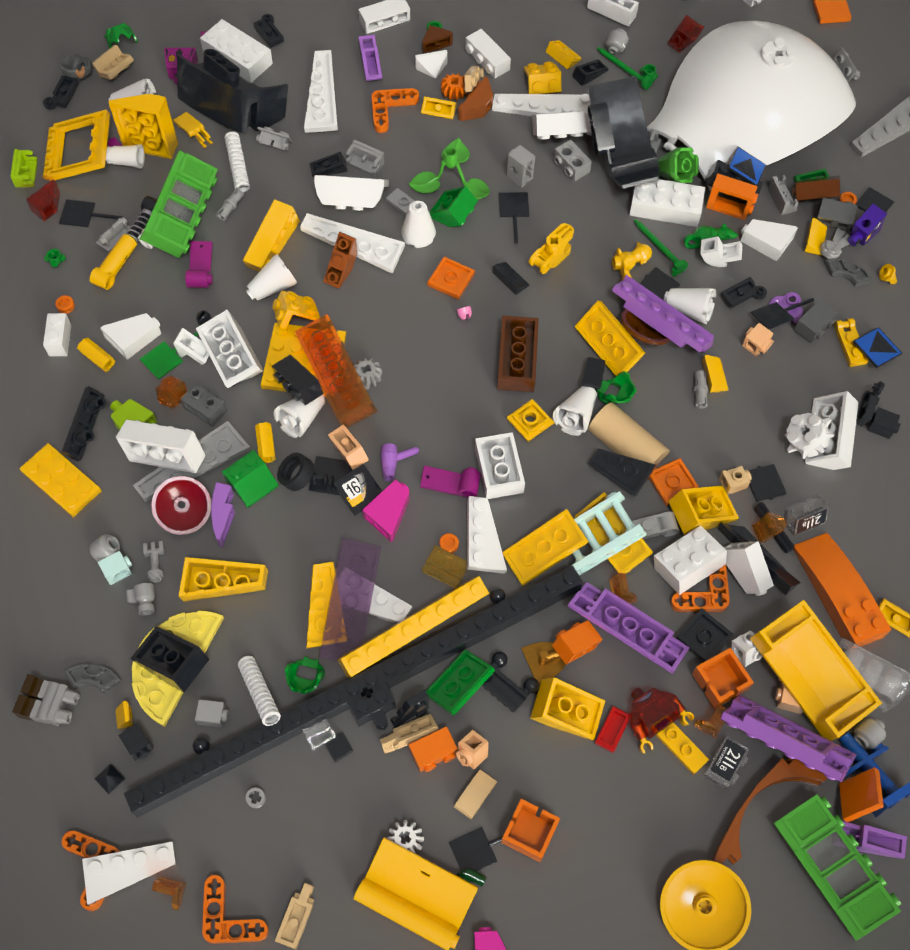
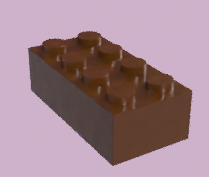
M502 316L497 390L534 392L539 318Z

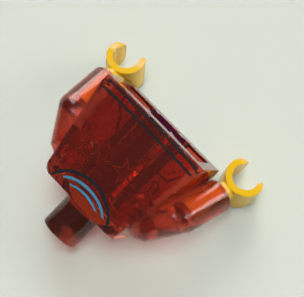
M636 688L631 693V697L634 699L631 703L632 711L630 712L631 727L637 740L641 742L639 750L643 754H645L644 744H647L651 751L653 750V744L647 741L646 737L652 738L678 719L681 725H689L685 720V716L690 721L694 720V715L691 712L685 711L684 705L675 694L659 691L656 688H652L646 693L641 688Z

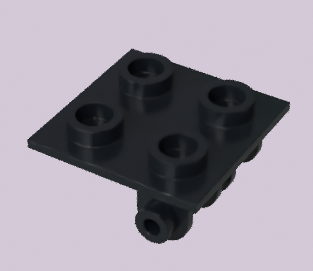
M316 456L309 491L340 495L333 486V483L350 473L352 469L345 460Z

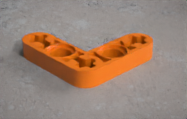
M414 88L374 91L372 93V110L375 131L385 133L389 129L387 107L416 105L419 102V91ZM399 96L400 98L393 100L391 97ZM381 109L384 110V113L379 114L376 111ZM379 120H383L382 126L379 124Z
M726 565L718 569V574L714 572L707 577L709 592H683L680 595L676 593L671 599V608L676 612H699L701 608L706 612L725 611L730 602ZM718 579L722 581L723 587L716 588L712 583L713 580ZM719 593H721V602H724L722 606H719V603L716 602ZM678 598L681 599V602H685L682 606H679V603H677ZM702 598L705 601V606H697L694 600Z
M68 831L62 838V846L66 850L83 858L100 856L103 854V849L107 854L121 852L114 846L77 831ZM75 837L78 842L83 843L82 847L72 844L70 847L68 840ZM95 843L98 846V851L90 856L87 854V847ZM86 888L80 898L81 906L88 911L97 910L104 901V898L97 900L95 904L92 903L88 906Z
M218 875L208 877L204 884L202 926L204 939L213 944L263 941L269 933L268 925L263 920L225 921V881ZM214 880H217V883L221 884V886L216 889V895H221V899H208V896L213 897V889L209 888V886L214 883ZM212 903L220 905V911L216 915H210L208 912V907ZM208 919H220V922H215V929L219 930V934H215V937L212 939L211 935L207 934L208 931L212 930V922L207 923ZM245 924H249V929H255L257 924H260L264 932H260L259 937L254 932H248L249 937L245 938L247 932ZM234 925H240L242 928V933L237 938L230 936V929Z

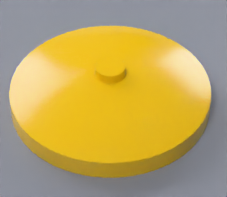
M711 860L691 861L677 868L669 876L663 887L660 900L663 922L670 935L686 949L728 950L736 945L746 933L751 919L750 897L742 880L727 866Z

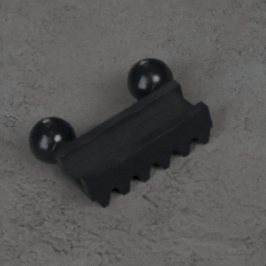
M498 651L493 654L492 663L489 664L494 668L495 672L482 686L492 696H495L498 701H501L505 707H508L511 712L515 713L528 698L529 694H534L539 690L540 685L537 679L530 677L524 681L523 690L497 669L504 667L508 662L507 655L504 652Z

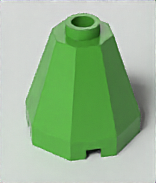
M676 148L658 159L660 176L673 182L692 183L694 180L692 179L693 176H697L699 173V158L692 153L694 151L693 148Z

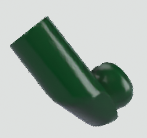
M470 868L456 874L458 877L481 887L486 880L485 875Z

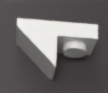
M182 328L173 343L179 356L184 357L188 355L201 365L205 364L209 353L203 342Z

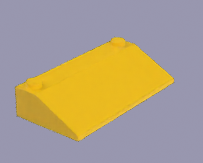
M805 600L750 637V640L822 737L830 741L839 738L882 704Z

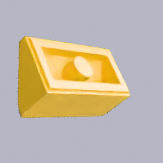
M560 40L550 41L546 49V53L566 69H570L582 59Z
M424 96L421 113L453 119L457 103Z
M812 218L809 225L804 252L822 256L820 245L825 241L827 226L815 218Z
M704 355L702 364L704 372L707 373L706 379L710 393L728 391L720 358Z
M883 598L879 608L889 626L910 637V613Z

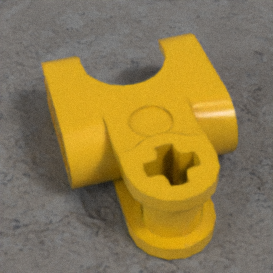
M567 223L559 225L546 238V243L533 253L529 264L540 268L542 274L547 273L550 268L558 266L571 252V245L568 242L573 238L574 228Z

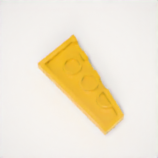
M333 562L312 566L306 649L347 642Z

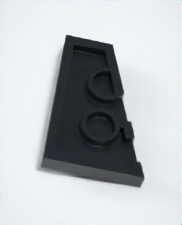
M599 448L588 463V465L634 497L637 496L657 467L656 464Z

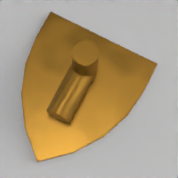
M538 642L521 648L531 673L538 680L539 684H541L542 679L557 676L566 666L552 647L553 642Z

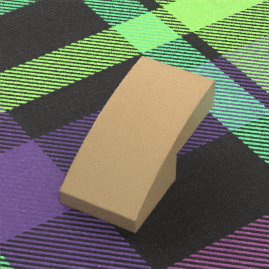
M479 770L454 805V808L472 819L496 786L497 781L482 770Z

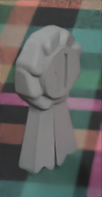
M837 228L832 241L826 240L820 245L821 254L828 259L838 258L842 253L841 248L849 245L848 238L850 235L847 234L842 238L845 231Z

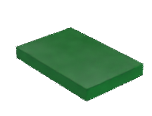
M464 649L426 690V693L431 701L454 716L495 670L491 665Z

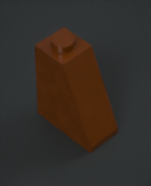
M840 175L797 181L796 186H793V196H796L797 200L839 197Z

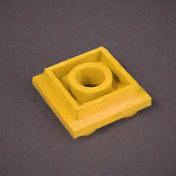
M533 399L506 418L527 442L554 424V421ZM531 416L535 418V421L529 422L525 418Z

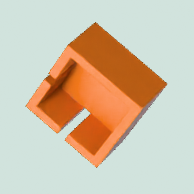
M731 648L696 666L692 673L700 688H706L704 694L714 709L730 701L732 697L735 698L746 692L754 683Z
M520 799L501 843L540 863L561 818L545 810H542L540 817H537L536 813L539 807Z

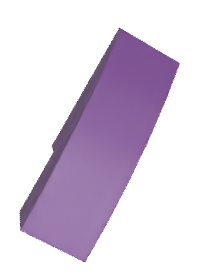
M375 35L359 36V48L366 81L382 79Z
M216 482L212 498L211 517L218 545L223 547L235 515L234 507L231 504L234 492L232 486Z
M842 821L845 824V827L842 829L846 835L852 834L858 842L859 846L856 847L858 851L886 857L905 858L907 836L867 825L859 826ZM833 832L832 845L847 848L837 832Z

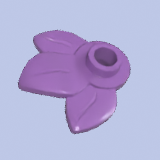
M789 292L785 296L774 297L769 305L777 302L785 309L800 303L801 297L795 292ZM794 298L795 302H790L789 299ZM801 306L787 311L794 317L792 322L795 324L803 316Z

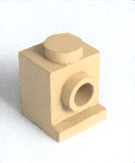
M739 466L728 471H722L718 480L724 487L727 495L747 489L750 484L751 474L748 470H744L743 466Z

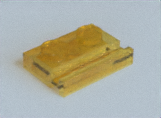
M435 545L425 566L422 568V572L457 588L467 572V561Z

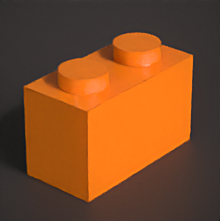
M587 620L581 624L580 622L575 623L568 631L565 629L560 631L555 636L557 639L552 644V647L567 665L594 650L603 639Z
M447 726L408 745L419 772H429L437 767L436 764L442 761L444 763L452 761L456 758L455 755L458 751Z

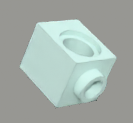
M120 551L98 562L110 585L132 574L129 569L132 564L128 556L123 557Z

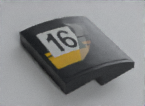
M364 464L333 483V486L354 516L362 512L382 492Z

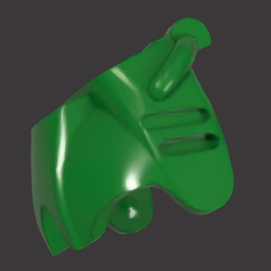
M125 23L107 29L106 34H104L109 49L112 47L111 43H119L120 34H123L128 39L132 36L135 43L138 42L131 27Z
M626 371L620 372L615 378L608 379L607 381L602 380L601 388L596 390L599 394V399L606 404L611 402L617 404L628 403L637 391L630 379V374ZM610 385L620 389L617 396L613 394L605 395Z
M304 656L303 660L286 665V681L292 691L307 694L317 688L324 678L325 670L319 664L318 659L313 660ZM305 666L316 669L315 680L298 677L299 667Z

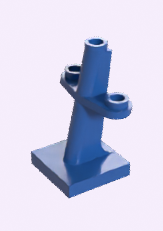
M850 733L845 734L839 739L840 745L843 748L857 754L854 759L856 764L849 768L844 779L858 769L865 772L875 767L880 772L884 807L872 812L875 817L881 815L886 809L895 806L904 797L910 796V782L899 789L874 761V759L889 750L887 746L881 743L872 749L873 753L869 755Z

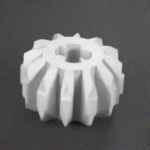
M404 820L403 827L396 822L397 831L392 828L389 829V833L393 836H389L387 839L415 853L414 848L421 851L422 846L418 843L424 842V837L418 836L422 833L421 828L414 830L416 827L415 822L411 823L410 827H408L407 820ZM405 835H408L410 842L407 843L406 841V844H402L401 836L405 838Z

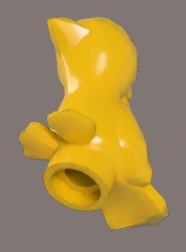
M637 242L635 249L631 252H622L620 248L616 249V254L612 257L613 270H620L622 281L626 275L631 277L630 270L636 263L642 265L649 261L652 256L651 247Z

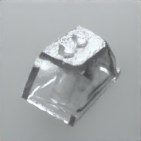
M844 638L838 643L839 647L882 702L876 709L886 713L895 708L910 693L909 672Z

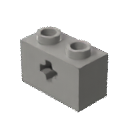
M521 145L512 149L508 154L507 177L521 188L533 179L535 155Z

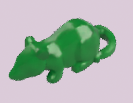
M725 223L722 224L721 228L702 225L697 227L693 234H688L684 238V245L688 249H699L703 239L719 237L722 241L735 239L738 237V234L728 228ZM693 240L695 244H689L688 242Z

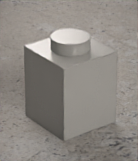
M199 700L195 717L198 726L223 728L224 722H227L229 717V709L226 708L224 702Z

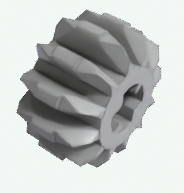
M366 358L363 361L357 360V364H353L351 377L354 384H359L360 389L363 386L369 389L370 385L376 387V382L381 381L382 369L378 362L374 363L373 358L369 361Z

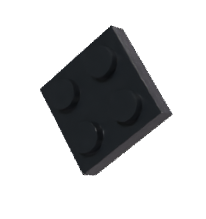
M701 608L676 639L690 647L689 650L705 662L716 656L734 634Z

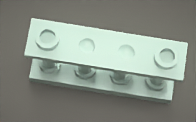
M620 491L609 494L606 500L574 519L593 549L592 553L588 556H583L579 549L572 553L576 560L571 566H574L579 576L647 535L640 524L634 525L620 503L625 500ZM612 507L615 508L627 528L626 532L620 536L616 535L604 515V512ZM596 517L610 539L609 543L604 546L599 545L587 525V522Z

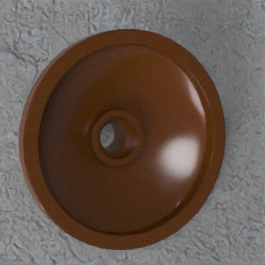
M627 309L623 311L621 315L622 325L635 340L643 344L655 346L663 345L670 341V339Z

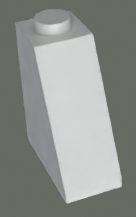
M753 219L749 225L745 224L743 227L741 242L777 261L793 240L798 228L796 226Z
M147 313L107 324L100 328L104 338L127 360L161 335L160 323L155 317L151 318Z
M759 541L730 543L724 547L727 550L726 565L746 594L760 596L766 594L767 590L774 586Z

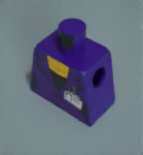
M873 203L853 225L850 237L848 238L849 244L856 246L859 243L864 246L881 230L887 213Z

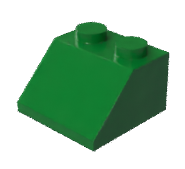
M466 186L443 192L429 213L433 220L448 227H459L465 223L468 214L473 212L478 200Z
M254 450L222 471L225 482L232 486L234 493L247 508L279 487L264 461Z

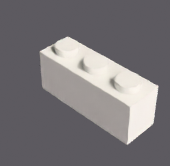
M385 0L358 9L359 21L366 34L410 20V7L406 0Z
M588 0L587 8L629 27L636 18L639 2L635 0Z
M482 29L466 37L465 49L467 53L471 54L476 62L481 64L494 79L510 70L511 58Z

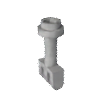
M159 541V548L156 547V542H151V549H149L148 543H143V554L151 559V570L147 572V578L153 583L160 582L163 578V571L159 569L158 555L165 554L164 541Z

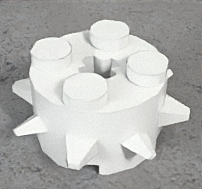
M816 412L793 416L787 428V433L784 434L790 442L787 451L789 453L798 451L802 455V459H805L806 456L819 455L818 452L823 453L824 448H828L831 437H834V434L828 429L831 419L821 420L816 415Z

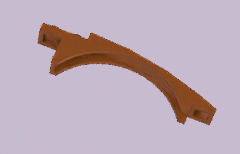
M782 758L752 789L737 810L719 842L711 861L722 863L728 859L733 865L742 858L739 842L741 820L748 804L756 794L769 786L782 782H804L819 786L827 779L824 773L817 769L814 770L806 767L804 762L798 759L789 758L785 761Z

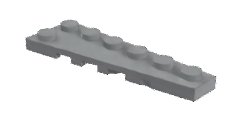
M910 96L851 143L850 147L860 157L910 131Z
M227 421L199 440L206 456L196 473L159 467L135 483L133 487L146 502L153 498L154 492L165 480L175 476L195 478L250 451V446L230 422Z

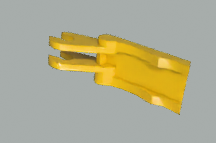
M188 112L173 119V123L183 129L189 137L195 136L203 148L207 147L203 143L205 140L210 145L213 143L209 139L211 138L210 135L204 130L203 124Z

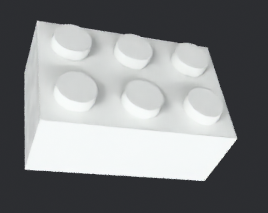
M513 432L476 438L475 453L485 497L492 499L524 493L525 481Z
M700 525L654 555V569L680 595L726 565L727 550Z

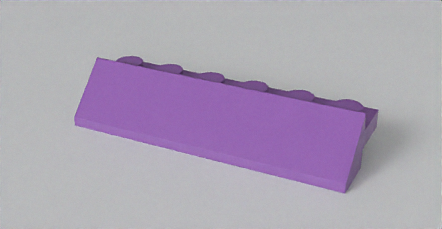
M628 275L625 276L623 281L614 286L612 291L626 301L623 306L681 348L688 344L700 353L712 347L714 335Z
M586 582L568 604L569 608L672 674L690 648L672 637L674 634L672 630L606 588L602 592Z
M742 695L733 700L731 707L725 710L721 717L728 726L745 731L747 736L764 741L766 746L783 751L787 757L804 762L806 767L821 771L831 780L842 782L857 755Z

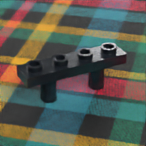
M90 386L84 389L61 454L77 462L82 459L87 442H91L94 439L92 429L99 409L106 406L104 394Z

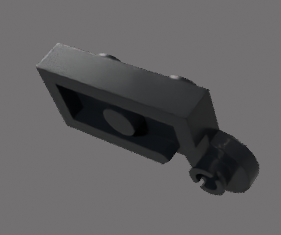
M265 14L261 20L253 24L256 31L271 48L284 42V37L273 24L274 17L270 14Z
M62 75L53 91V97H47L43 100L44 107L46 109H54L56 106L66 108L79 84L78 80Z
M749 277L722 291L720 296L731 309L752 297L764 299L767 295V290L763 286H755V282Z
M881 381L873 384L875 386H872V392L868 390L863 394L856 419V424L861 427L871 422L875 416V406L880 399L878 396L885 387V383Z

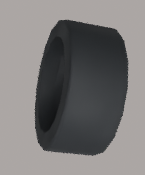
M298 452L292 453L280 464L277 480L287 489L299 491L310 482L314 472V464L303 454ZM300 465L298 473L291 479L293 471Z

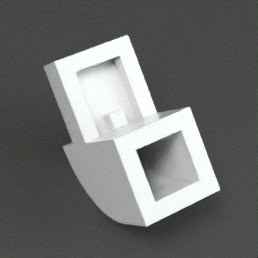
M719 237L701 240L700 254L704 261L711 266L727 267V262L742 260V243L738 241L723 244Z

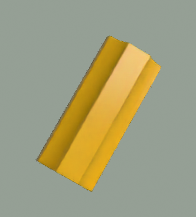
M84 338L78 344L77 349L104 372L109 371L114 366L115 360L91 339Z
M258 423L255 425L258 455L264 463H272L276 460L271 423Z

